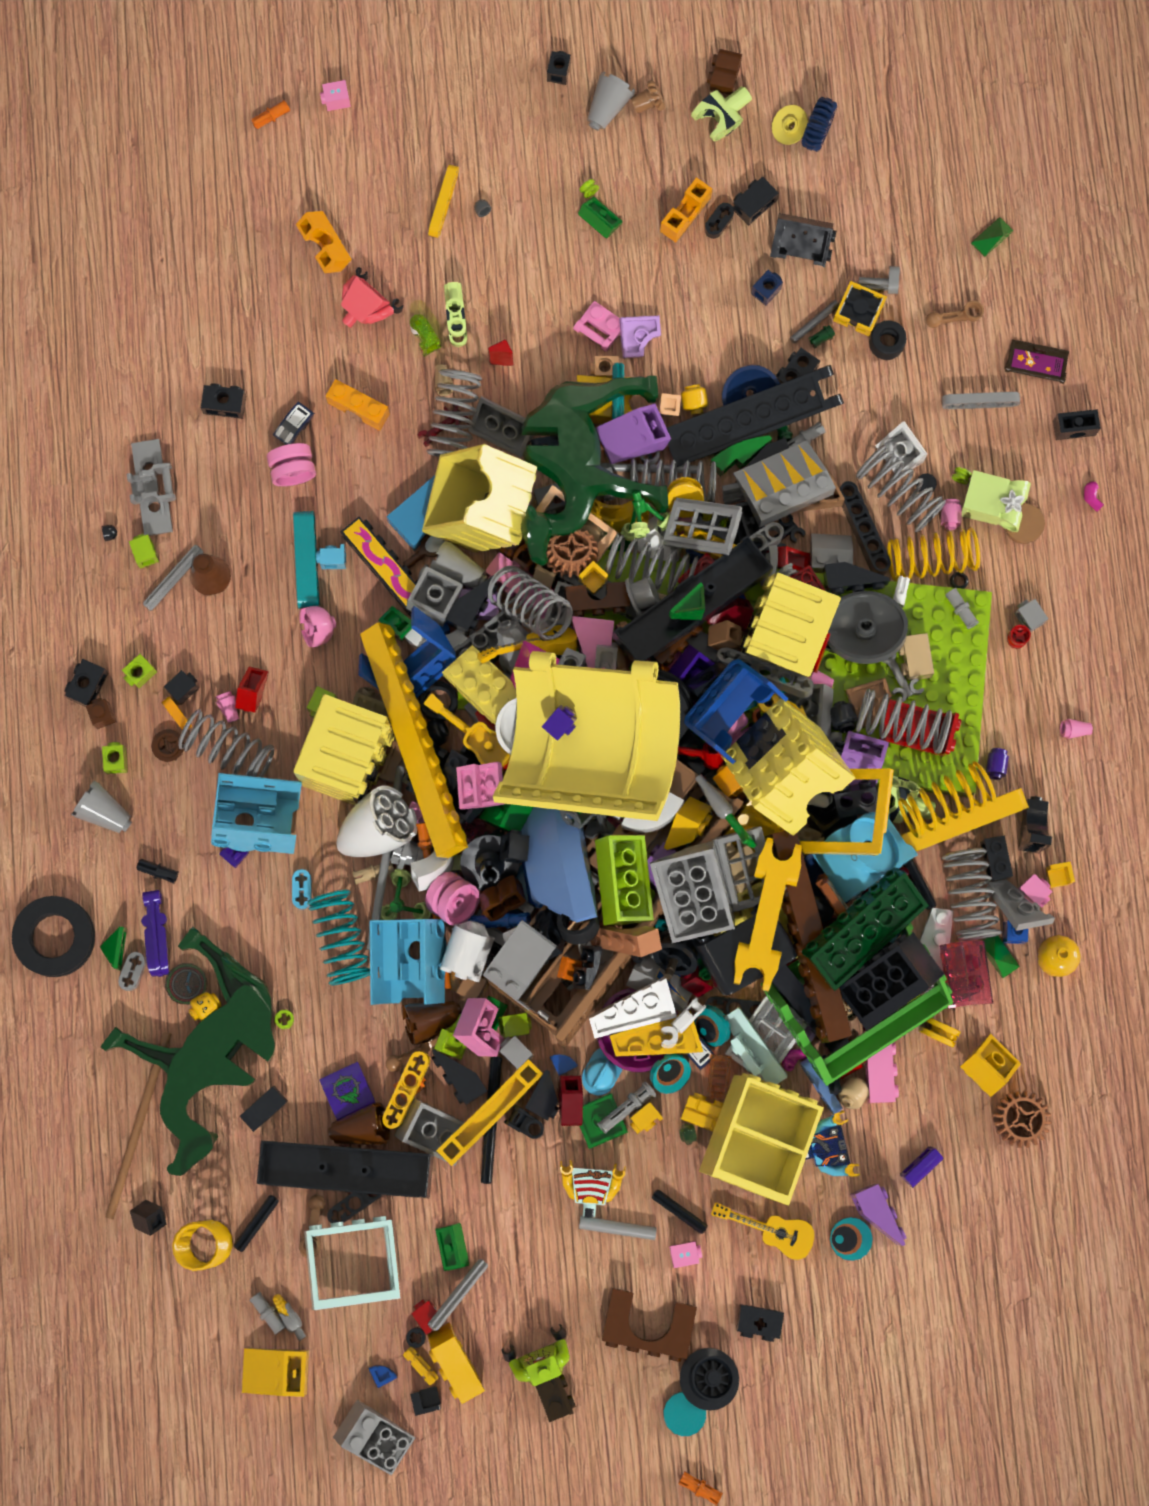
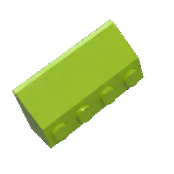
M608 835L595 840L603 925H626L654 921L645 835Z

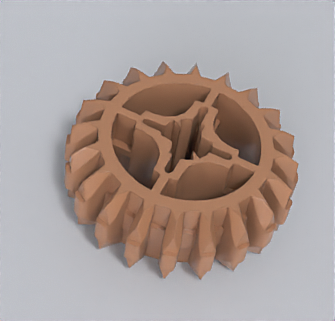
M581 529L568 535L551 536L546 552L548 569L553 568L554 574L560 572L561 577L564 574H568L569 578L572 575H576L579 578L580 573L592 561L597 563L599 550L597 541H594V536H588V530L582 532Z
M1026 1090L1022 1092V1097L1019 1091L1014 1092V1097L1011 1093H1008V1101L1004 1098L1000 1099L1004 1106L996 1105L995 1107L1001 1111L1000 1114H993V1117L999 1118V1121L994 1122V1126H1001V1129H998L996 1132L997 1134L1004 1132L1005 1135L1002 1137V1140L1006 1141L1010 1138V1146H1013L1017 1141V1148H1022L1023 1142L1026 1148H1030V1141L1032 1144L1038 1145L1037 1138L1040 1140L1045 1139L1041 1132L1049 1133V1129L1045 1128V1125H1051L1052 1122L1046 1121L1045 1117H1050L1051 1113H1044L1048 1105L1040 1106L1043 1099L1038 1098L1035 1101V1093H1031L1029 1098L1028 1091ZM1017 1102H1026L1034 1109L1026 1112L1021 1106L1019 1107ZM1012 1106L1013 1119L1007 1124V1112ZM1019 1115H1030L1026 1117L1025 1124L1016 1123L1018 1118H1020ZM1038 1115V1125L1033 1132L1031 1122ZM1020 1127L1028 1136H1017L1010 1129Z

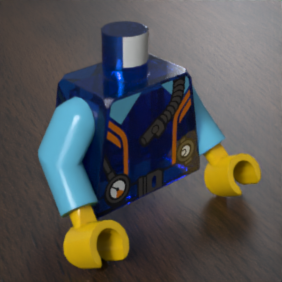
M842 1110L818 1122L805 1160L812 1159L814 1167H818L821 1172L834 1177L848 1175L857 1177L860 1174H855L853 1167L860 1165L850 1163L841 1126L848 1122V1119L845 1121L840 1119V1114L845 1112Z

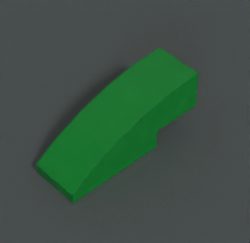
M770 435L761 436L732 445L712 458L710 466L713 461L716 463V473L720 477L735 464L741 470L767 444L771 443L772 438Z

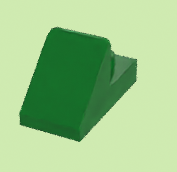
M393 606L378 620L380 623L391 625L395 636L400 642L412 630L411 619Z

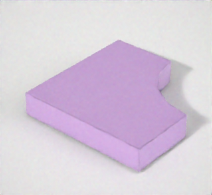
M659 315L619 318L622 358H642L648 341L661 336Z

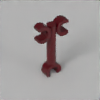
M453 404L455 409L452 411L461 412L459 406ZM446 406L443 407L444 411H450ZM448 417L440 422V424L452 425L455 423V425H459L461 420ZM433 427L429 431L422 430L417 434V437L420 439L423 436H436L444 429ZM428 438V440L423 443L424 446H429L432 443V440H429Z

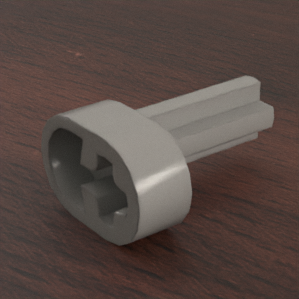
M889 266L888 279L859 277L858 284L871 290L888 291V294H898L900 266Z

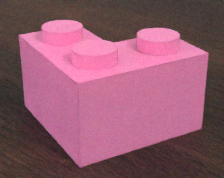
M467 998L453 1036L477 1056L497 1057L501 1047L500 1044L504 1037L491 1028L498 1008L486 998Z

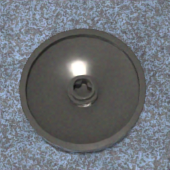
M858 591L841 597L828 633L831 634L828 645L837 655L854 663L872 664L884 661L895 655L906 641L908 632L906 614L895 600L882 593Z

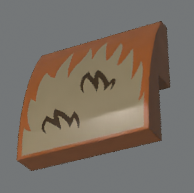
M826 874L818 875L816 884L835 913L839 915L845 912L849 907Z

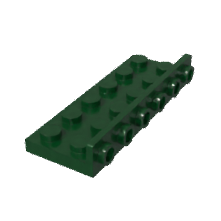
M894 867L888 870L877 883L870 886L869 890L862 897L856 899L851 907L839 914L837 919L830 926L825 927L820 935L808 942L801 953L812 962L829 987L836 991L929 905L907 874Z

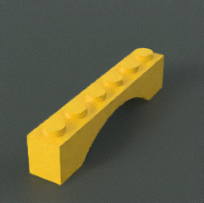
M528 1059L436 1151L453 1166L543 1076V1073Z

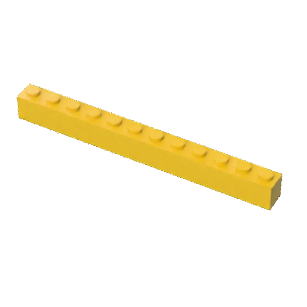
M377 622L360 633L436 856L450 858L468 848L466 835L461 828L460 818L454 808L452 795L447 788L446 778L439 765V758L433 748V741L426 728V721L422 716L420 704L413 691L414 686L409 679L407 667L403 662L401 649L397 645L394 636L395 632L391 625Z

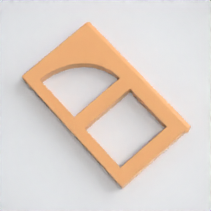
M552 485L535 510L545 513L556 496L565 501L562 491ZM590 512L588 519L607 532L606 536L597 543L599 555L597 556L598 563L614 541L618 532Z

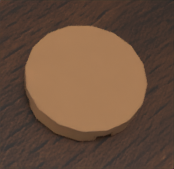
M1023 503L1021 505L1022 520L1019 531L1012 532L1007 529L1005 531L1014 542L1029 544L1036 541L1043 533L1045 520L1038 508Z

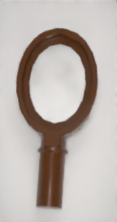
M426 534L420 543L421 550L404 561L403 564L409 569L425 556H438L436 552L445 541Z

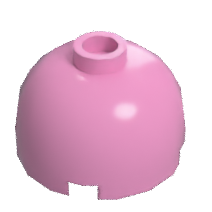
M310 606L300 610V624L304 623L305 630L301 631L309 647H318L331 640L334 628H336V621L327 610L319 606Z

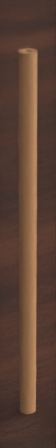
M163 1032L159 1046L168 1047L171 1037L170 1033ZM156 1064L152 1066L105 1216L109 1219H114L161 1067Z

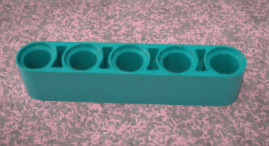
M293 512L298 609L319 606L315 512Z

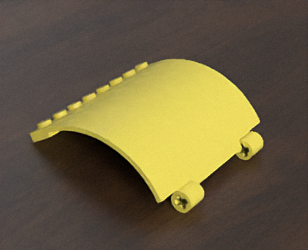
M532 651L529 658L530 668L514 667L513 669L517 695L516 729L509 764L502 782H499L493 794L494 802L658 821L671 788L677 760L680 734L678 682L657 680V662L634 660L631 671L557 665L555 653ZM560 705L563 707L568 706L575 712L574 717L577 720L573 724L576 727L568 736L564 734L557 741L541 726Z

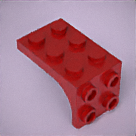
M889 699L884 722V732L891 718L895 704L897 702L895 700ZM903 702L901 704L897 736L902 728L910 704ZM915 706L910 741L924 709L922 707ZM928 711L924 744L938 711ZM943 712L940 721L938 739L946 713ZM952 713L947 739L942 752L939 754L935 753L933 749L934 735L924 750L920 747V732L913 745L908 746L906 742L907 727L902 738L895 743L893 740L894 722L888 735L884 739H881L879 736V739L944 757L951 751H954L956 739L953 738L955 732L960 729L962 719H959V713Z

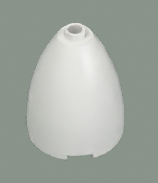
M385 785L375 788L352 808L343 821L336 841L338 851L351 857H371L388 853L405 845L417 833V818L414 809H409L408 805L401 798L403 794L395 788Z

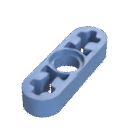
M805 1059L800 1063L802 1069L830 1112L835 1115L843 1108L836 1096L830 1094L828 1086L816 1074L809 1060Z

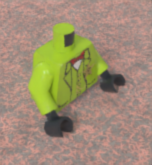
M559 1324L560 1330L558 1332H555L553 1327L550 1329L557 1342L516 1359L513 1345L510 1344L511 1351L508 1353L504 1352L503 1348L501 1349L504 1360L509 1362V1366L518 1381L529 1382L532 1386H537L562 1374L563 1367L569 1361L570 1355L566 1340H564L566 1332L561 1324Z

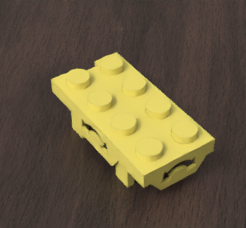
M472 645L442 671V674L482 715H485L491 723L495 724L497 716L504 705L517 698L516 689L512 681L492 662L481 663L477 658V653L480 651Z

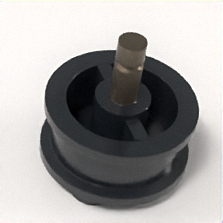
M663 930L659 935L662 950L654 952L653 958L658 966L665 970L664 977L670 980L673 974H692L697 969L698 959H700L693 945L697 938L672 943L669 930Z

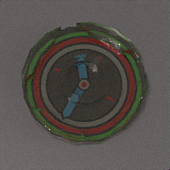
M182 963L172 968L165 980V988L168 995L173 1001L181 1005H190L192 999L207 991L208 980L206 974L200 967L192 963Z

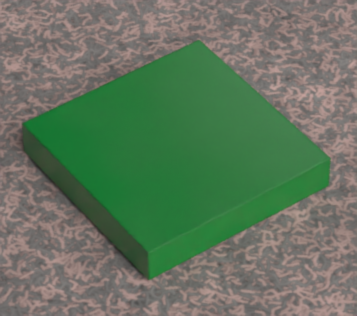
M612 1093L583 1105V1120L580 1129L589 1149L628 1133L623 1120L606 1134L597 1125L598 1122L617 1108Z

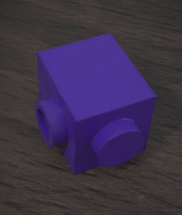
M560 705L541 727L558 741L564 734L568 736L575 729L576 726L573 724L577 720L574 717L575 712L568 706L563 707Z

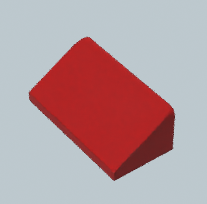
M507 340L488 347L490 365H514L513 352Z

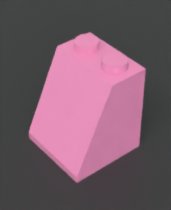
M572 616V629L577 635L579 652L586 655L585 667L595 668L597 645L612 646L614 621Z

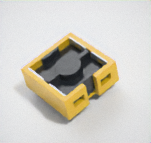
M850 281L833 321L845 327H848V325L856 327L855 331L870 337L887 296Z

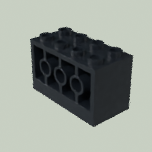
M913 932L909 936L901 935L892 944L880 950L879 953L873 956L844 982L839 989L844 1001L865 1029L869 1030L929 989L944 975V972Z

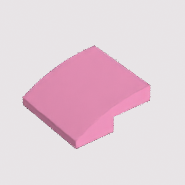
M493 762L456 767L459 809L504 805V803H495L493 800V794L499 782L503 780L502 763Z

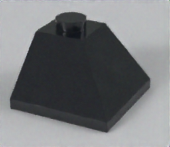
M545 1070L525 1108L548 1121L549 1118H555L559 1107L556 1106L558 1100L550 1072Z

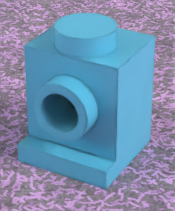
M340 544V548L328 545L325 548H320V551H316V562L320 563L321 569H346L345 544Z

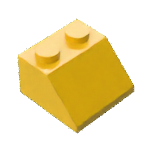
M689 797L676 813L664 849L669 850L693 842L698 835L702 836L705 828H708L713 816L710 815L712 807Z
M990 1034L967 1057L960 1067L991 1097L1009 1081L1021 1063Z

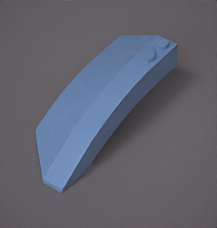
M533 807L521 830L522 835L530 836L528 861L525 862L533 902L539 905L543 904L549 910L560 915L564 914L576 923L596 918L595 887L588 859L584 828L579 829L567 825L562 819L559 810Z

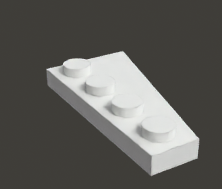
M932 908L920 942L928 948L932 958L944 972L945 976H947L953 910Z
M662 977L590 1015L589 1020L594 1038L676 1018L677 1014L667 979Z

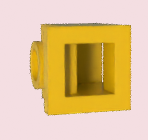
M649 1102L630 1118L632 1123L629 1125L637 1134L643 1129L648 1132L656 1125L654 1120L657 1118L658 1121H661L663 1117Z

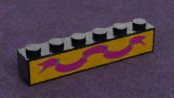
M360 517L356 518L340 531L343 539L411 617V611L406 609L407 600L418 580L414 581L410 577L412 573L406 565L401 566L397 561L399 557L392 549L388 551L384 546L386 545L384 539L379 534L376 536L371 531L373 530L372 525L367 520L363 521Z

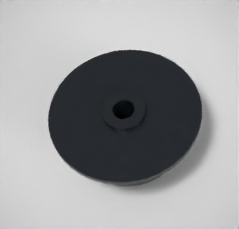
M704 1348L695 1351L684 1361L680 1370L681 1390L685 1398L699 1409L708 1411L721 1409L733 1400L738 1391V1369L734 1361L726 1353L718 1349Z

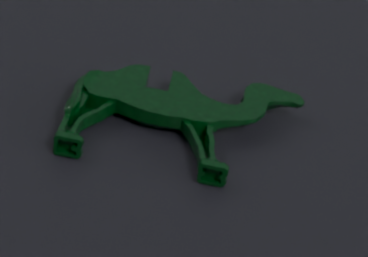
M657 376L616 377L608 382L601 383L565 381L553 387L546 395L542 404L526 416L522 425V435L558 436L559 446L528 445L525 448L523 457L525 462L537 466L538 471L557 483L566 503L564 510L558 514L537 512L531 505L527 507L525 517L521 523V532L527 545L530 559L534 563L539 565L547 564L546 552L551 536L572 534L585 525L597 496L612 495L623 499H633L632 493L640 491L641 497L644 498L645 502L651 503L658 513H666V509H668L666 485L655 486L638 483L614 474L600 466V441L593 422L588 415L610 401L625 395H640L648 403H655L658 398Z
M194 927L189 930L178 947L182 951L198 950L210 961L227 1004L202 1020L186 1038L182 1048H166L139 1041L129 1034L123 1033L117 1027L113 1029L100 1047L106 1052L115 1048H124L140 1058L160 1066L167 1073V1082L160 1102V1115L165 1126L180 1140L175 1159L167 1167L168 1173L175 1176L184 1175L195 1164L205 1158L212 1150L218 1138L217 1133L209 1132L188 1116L186 1107L189 1100L199 1091L212 1085L250 1086L256 1081L254 1077L231 1061L243 1044L269 1063L275 1054V1041L271 1030L273 1015L272 998L267 984L244 968L229 953L223 952Z

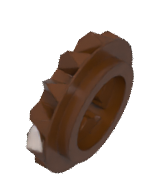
M166 729L154 736L151 748L156 758L164 762L176 761L177 758L183 755L184 749L180 750L178 746L180 734L177 731ZM164 739H166L169 743H174V745L171 746L172 753L167 749L163 750V747L166 746Z

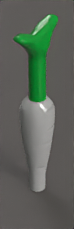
M702 774L698 775L695 780L702 788L717 816L728 821L738 834L742 844L755 848V841L734 817L731 804L707 782Z

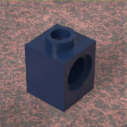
M767 270L752 286L751 294L767 306L782 289L783 281L777 273ZM771 284L773 288L766 289L763 285Z

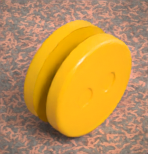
M677 478L667 488L668 509L670 512L676 498L704 501L703 487L693 478ZM681 510L679 514L681 518L694 516L693 511Z
M933 1018L926 1021L933 1025L931 1030L922 1026L918 1029L919 1032L950 1047L955 1046L956 1043L953 1041H956V1036L959 1037L961 1033L959 1030Z

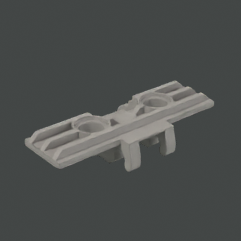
M155 439L131 443L136 475L131 473L126 475L127 481L131 483L132 487L130 502L134 505L140 504L144 535L148 534L151 536L173 532L169 502L176 500V495L173 494L170 474L172 467L170 463H163L160 440ZM147 464H153L151 469L144 470ZM159 474L163 476L165 495H159L157 475ZM151 503H160V509L157 512L150 511L149 506Z

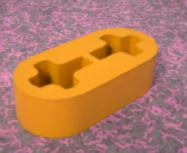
M169 696L161 703L183 730L188 720Z

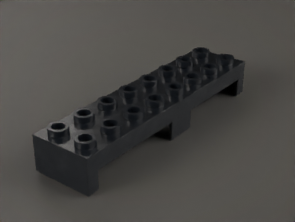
M747 535L741 539L740 544L735 546L729 555L721 556L695 576L691 575L677 585L675 590L623 628H617L613 632L612 638L632 664L634 660L651 661L768 577L773 570V566ZM701 582L704 585L705 611L702 619H671L669 617L670 610Z
M261 1140L256 1184L430 1199L434 1155Z

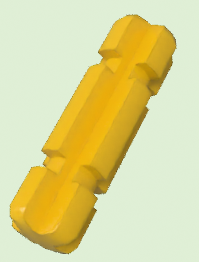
M409 1347L403 1353V1356L407 1361L410 1360L412 1362V1367L421 1377H425L424 1380L427 1384L432 1385L439 1378L434 1370H430L431 1367L420 1355L417 1356L418 1352L413 1347Z

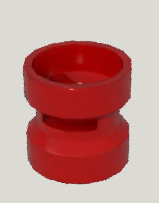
M1022 624L1014 626L1007 635L1009 646L1015 649L1024 647L1031 637L1029 628Z

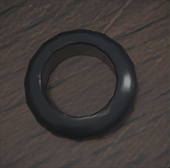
M956 572L950 577L952 588L965 589L968 586L969 579L965 573ZM957 576L962 577L964 585L957 586L954 583V578Z

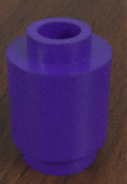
M992 748L991 753H988L986 773L990 779L1001 780L1002 777L1006 776L1009 760L1007 750Z

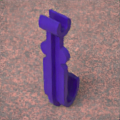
M159 890L142 893L143 903L147 908V915L143 916L141 922L146 927L144 936L149 973L152 977H163L164 975H169L166 929L162 926L166 924L167 917L165 914L160 913L162 895Z

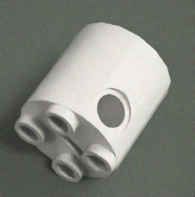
M470 920L462 924H455L439 969L448 973L453 971L455 972V977L467 980L468 977L472 981L480 982L495 938L488 934L485 925Z

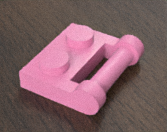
M594 301L581 319L577 321L573 330L583 333L599 344L601 349L608 351L620 335L619 317ZM588 322L589 324L597 328L599 331L607 335L608 338L604 339L603 337H601L599 334L585 326L586 323Z

